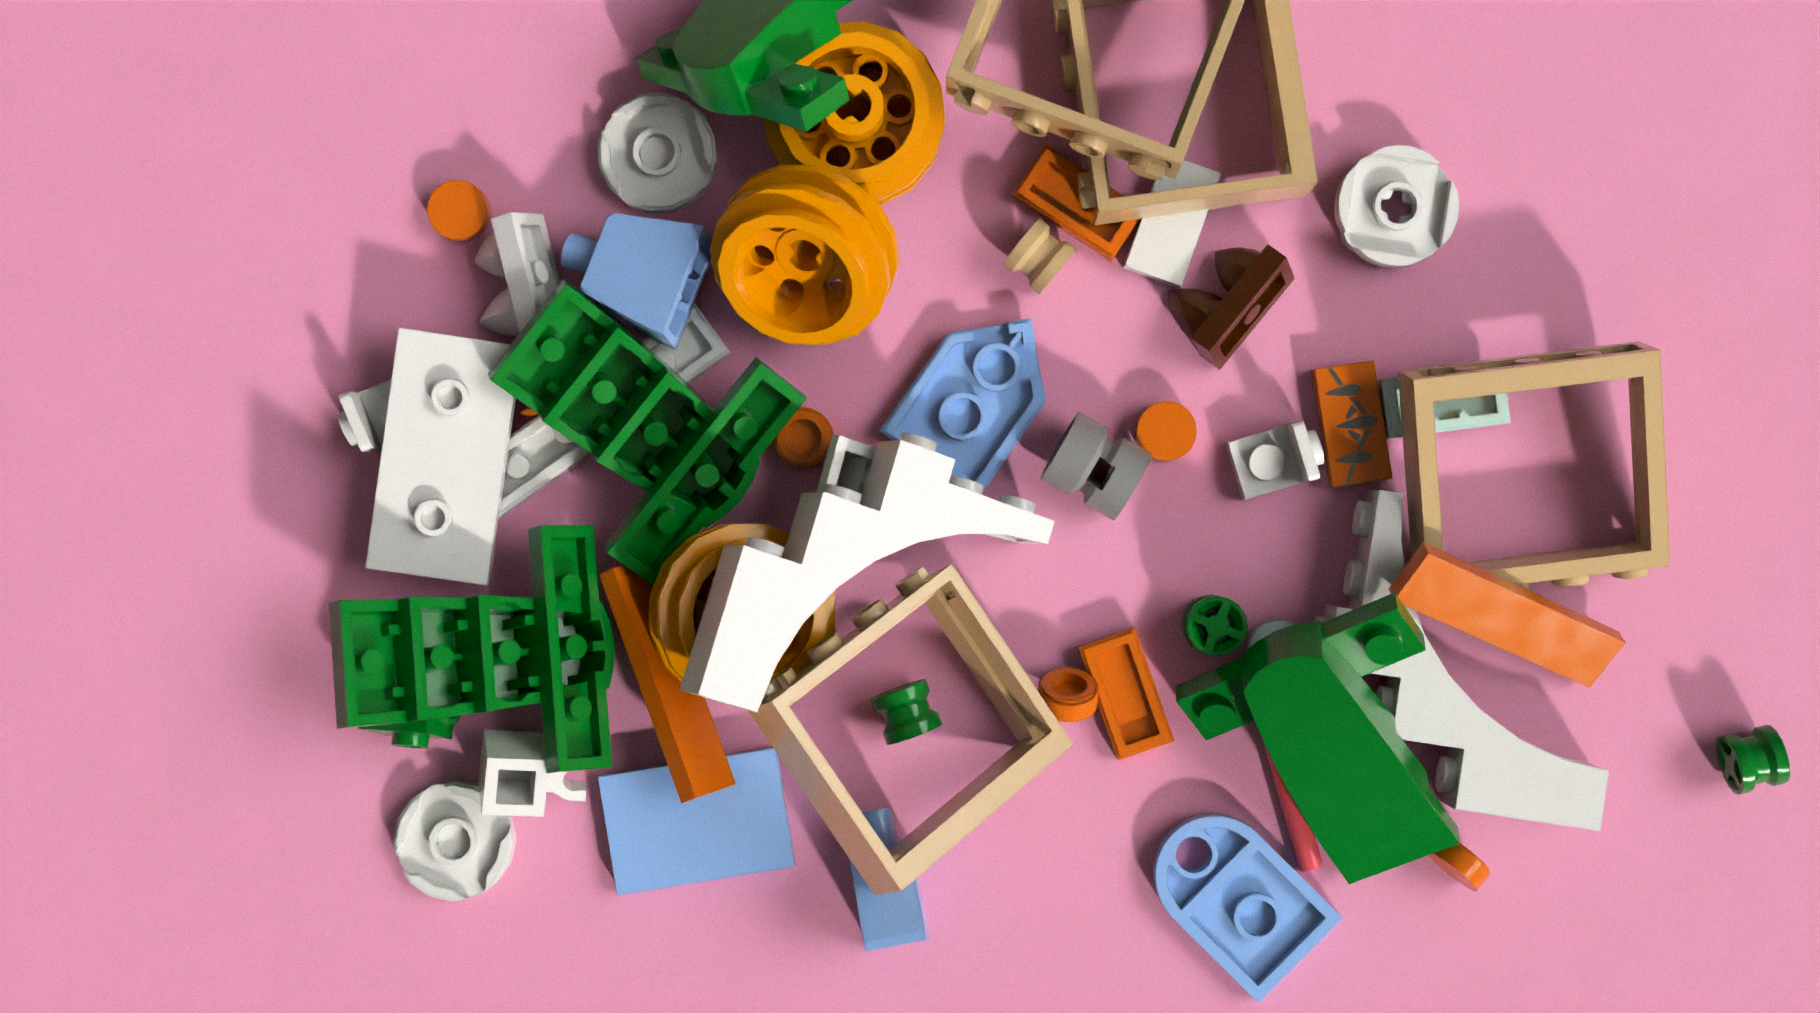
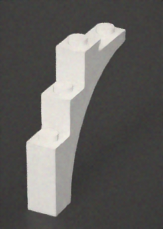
M902 433L900 440L877 442L862 494L832 484H826L824 492H804L801 494L785 550L783 546L754 537H748L746 545L723 546L680 690L734 707L758 712L775 667L802 624L836 588L876 560L918 542L957 534H982L1020 544H1048L1055 521L1034 514L1036 504L1009 495H1001L1000 501L982 495L984 486L980 483L951 476L956 459L936 453L937 443L928 438Z
M1367 490L1365 501L1359 500L1357 502L1352 521L1353 536L1360 537L1356 561H1348L1343 583L1344 595L1351 596L1350 606L1347 608L1326 604L1324 617L1316 616L1315 621H1322L1324 623L1390 594L1389 587L1405 567L1401 544L1403 493ZM1405 606L1409 614L1412 616V618L1424 634L1416 610H1413ZM1425 634V651L1371 673L1387 676L1386 686H1379L1376 695L1394 715L1396 733L1402 740L1448 747L1447 757L1441 756L1436 768L1435 787L1437 792H1442L1440 802L1455 810L1600 831L1609 771L1589 763L1553 755L1519 739L1480 710L1451 678Z

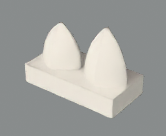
M509 212L491 218L493 231L483 241L474 260L476 265L483 270L506 278L508 288L504 289L491 301L479 321L482 326L498 334L517 337L560 283L543 214Z

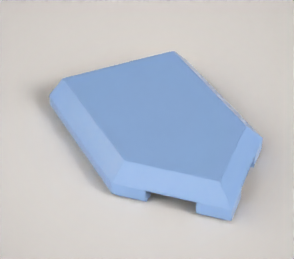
M1032 319L947 333L882 426L880 432L891 440H900L902 433H909L936 442V453L956 459L951 476L980 483L984 486V491L1046 402Z

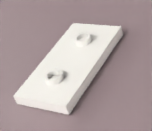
M406 328L398 329L365 568L486 586L490 583L516 398L489 379L488 373L511 344Z

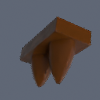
M1268 244L1262 252L1242 247L1227 248L1215 252L1217 275L1228 292L1224 298L1198 289H1175L1168 292L1170 308L1179 327L1194 343L1200 356L1218 370L1224 366L1295 279L1287 257Z

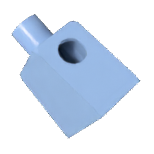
M614 213L607 217L598 240L571 233L562 249L561 265L564 268L585 274L580 286V292L610 316L661 344L677 350L711 261L710 246L712 238L703 226L697 224Z
M892 808L863 812V815L888 851L899 843ZM849 859L865 952L927 940L930 935L919 878L917 877L902 891L874 895Z

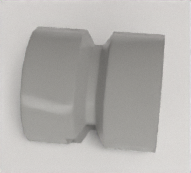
M1078 412L1050 457L1040 479L1068 495L1076 491L1082 492L1085 505L1109 519L1115 520L1140 482L1153 453L1125 437L1113 442L1108 437L1107 427ZM1099 457L1111 465L1103 479L1090 474Z

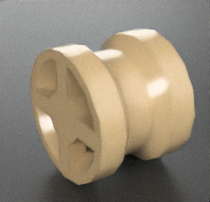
M1039 218L1007 256L1003 265L1011 272H1022L1029 278L1030 288L1040 295L1077 248L1069 241L1059 242L1050 234V226Z

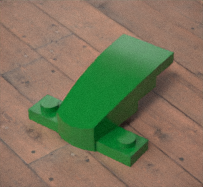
M703 0L682 29L669 31L661 35L656 40V45L636 57L642 79L687 93L699 106L711 112L738 116H749L752 114L807 132L847 103L850 98L843 77L795 63L841 34L835 12L853 0Z
M565 279L559 283L488 373L489 379L537 412L544 423L592 453L598 463L647 491L607 540L604 547L609 555L652 585L656 581L662 563L687 537L697 534L702 527L707 528L726 516L742 500L755 478L760 464L759 457L807 399L799 389L755 357L716 407L713 408L688 382L649 347Z
M540 525L528 529L533 598L474 595L466 598L408 596L401 599L337 600L330 602L329 614L337 729L441 719L541 703L546 773L612 767L606 689L610 687L614 670L615 643L603 602H599L594 526Z
M1395 592L1324 623L1322 621L1299 623L1276 630L1258 640L1242 654L1241 658L1176 685V702L1206 741L1255 721L1263 742L1290 795L1312 832L1348 884L1460 844L1457 825L1430 790L1426 769L1396 733L1394 715L1361 678L1426 650L1424 634Z

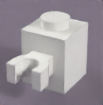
M484 729L478 783L482 815L544 817L546 792H553L569 801H585V782L566 780L564 776L567 772L546 773L543 732Z

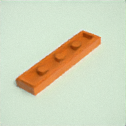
M1424 542L1388 589L1390 594L1394 592L1397 594L1404 606L1589 688L1626 643L1619 631Z
M625 565L613 567L603 572L599 576L681 804L735 785L733 774L705 698L680 690L681 683L663 666L649 633V595L653 585Z

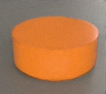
M450 180L442 183L432 192L427 205V214L432 227L439 234L452 241L467 242L479 237L486 230L491 218V207L486 195L472 183L464 180Z
M1162 401L1147 407L1140 414L1135 426L1137 444L1153 453L1151 458L1157 461H1172L1183 457L1193 447L1197 435L1196 422L1190 411L1183 405L1172 401Z
M799 408L775 437L774 445L780 457L787 463L801 468L813 467L826 459L831 437L834 434L833 428L827 418L820 412L811 408Z
M1063 667L1051 670L1040 678L1038 692L1058 721H1082L1092 716L1097 709L1098 683L1087 672L1076 668Z
M1461 843L1429 855L1442 870L1472 891L1477 892L1490 876L1488 866Z

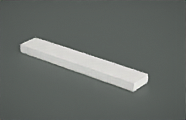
M695 303L677 350L669 348L650 337L642 341L688 383L694 381L731 354ZM540 415L510 436L499 520L592 453L544 423Z

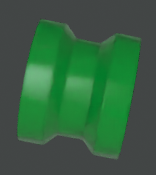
M1211 594L1200 596L1192 601L1184 611L1181 623L1183 635L1192 647L1206 655L1216 657L1229 655L1237 650L1245 640L1248 628L1246 615L1237 603L1229 598Z
M926 678L901 685L870 699L874 711L883 715L886 724L883 735L887 745L914 738L942 725L938 712L930 709L927 696L930 689Z
M1771 725L1755 727L1748 736L1739 737L1731 733L1720 736L1717 739L1716 750L1719 766L1726 783L1735 794L1740 795L1751 792L1756 784L1763 782L1776 786L1789 781L1790 762L1781 737Z

